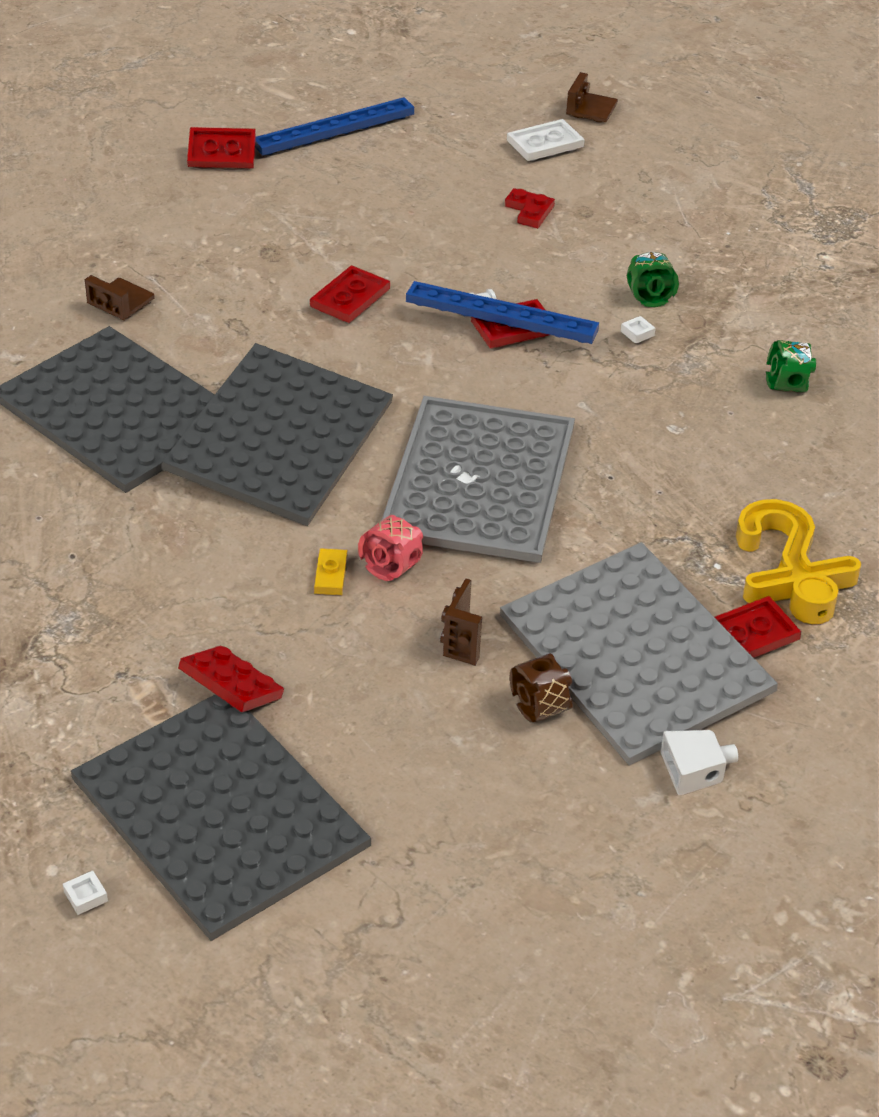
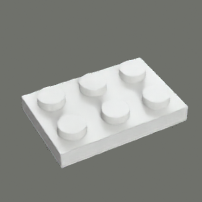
M563 119L507 133V141L527 161H535L546 156L573 151L584 147L585 140Z

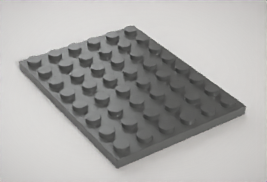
M110 326L0 385V404L125 493L163 471L162 461L215 395Z
M255 343L164 458L162 470L308 526L392 403L393 394Z
M216 694L71 770L73 781L210 941H213L371 846V837L249 711L240 712Z

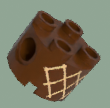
M549 653L511 668L509 681L512 695L519 696L521 702L516 705L523 717L530 723L573 708L568 687L572 684L571 675L566 668L561 669L553 654Z

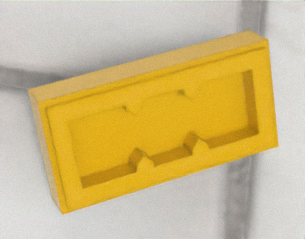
M320 548L314 594L343 595L347 550Z

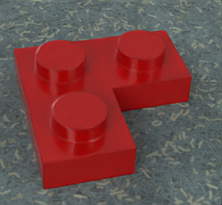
M513 188L505 199V207L521 211L517 218L518 224L537 229L555 206L554 198L547 197L544 194L527 192L524 189Z

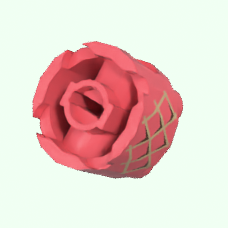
M389 515L360 537L358 543L359 556L361 560L365 558L368 563L365 567L371 574L378 579L392 581L420 561L423 554L421 541L423 533L418 527L412 526L404 519L395 515Z

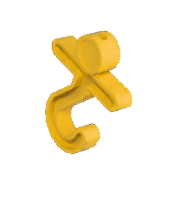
M778 499L759 500L747 505L740 513L736 531V540L740 549L748 552L756 551L760 546L762 531L779 530L788 536V540L777 569L755 572L746 576L743 599L748 603L770 596L774 601L790 599L789 609L796 619L808 624L828 622L834 615L838 589L853 587L857 584L861 569L860 560L853 556H843L810 562L807 556L812 545L815 525L812 517L803 508L791 502Z

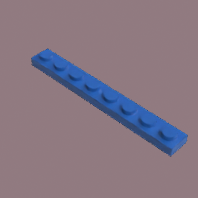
M405 97L257 136L255 148L262 156L271 155L277 151L289 150L293 147L311 144L321 139H329L333 136L348 134L358 129H366L369 126L385 124L391 120L403 119L406 116L414 115L415 107Z
M417 281L413 282L406 293V302L418 306H426L440 311L461 314L466 317L483 319L488 322L501 323L510 327L523 328L532 332L554 335L558 338L576 340L580 343L592 344L599 331V322Z

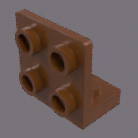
M580 72L568 91L566 114L572 115L575 118L591 119L595 122H607L618 103V99L589 93L590 82H587L588 74Z
M93 275L84 279L87 303L123 321L155 299L154 293L122 278H117L111 283L105 282Z
M466 578L461 587H456L450 606L446 605L442 612L441 622L444 623V629L441 633L440 643H443V656L476 666L480 658L482 616L470 613L472 580Z

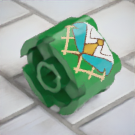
M648 252L636 255L631 259L626 276L628 285L636 300L646 307L655 308L668 303V299L671 296L674 298L679 288V278L665 254Z
M777 340L772 343L766 365H771L770 372L766 371V381L769 389L803 393L808 391L810 373H814L816 370V358H812L810 343Z

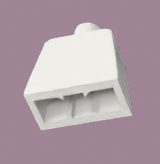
M710 730L663 732L660 752L678 795H684L721 783L724 778L726 764L738 762V751L735 744L720 746L714 732Z

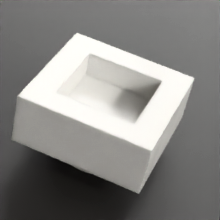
M641 316L621 324V332L635 344L655 336L656 328Z
M94 871L63 883L64 893L77 915L108 902L107 892Z

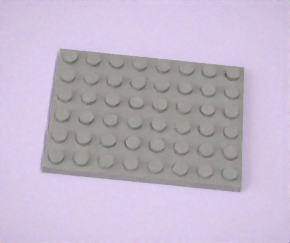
M423 396L382 520L389 515H395L404 519L412 526L418 527L423 533L421 541L425 545L541 563L573 434L575 418ZM455 466H461L462 470L460 472H450ZM464 471L469 473L471 477L474 475L480 476L476 478V482L468 484L456 479Z
M642 542L500 607L501 617L536 657L551 653L561 669L566 668L572 678V684L568 686L570 697L629 766L661 750L664 731L701 730L777 691L778 683Z

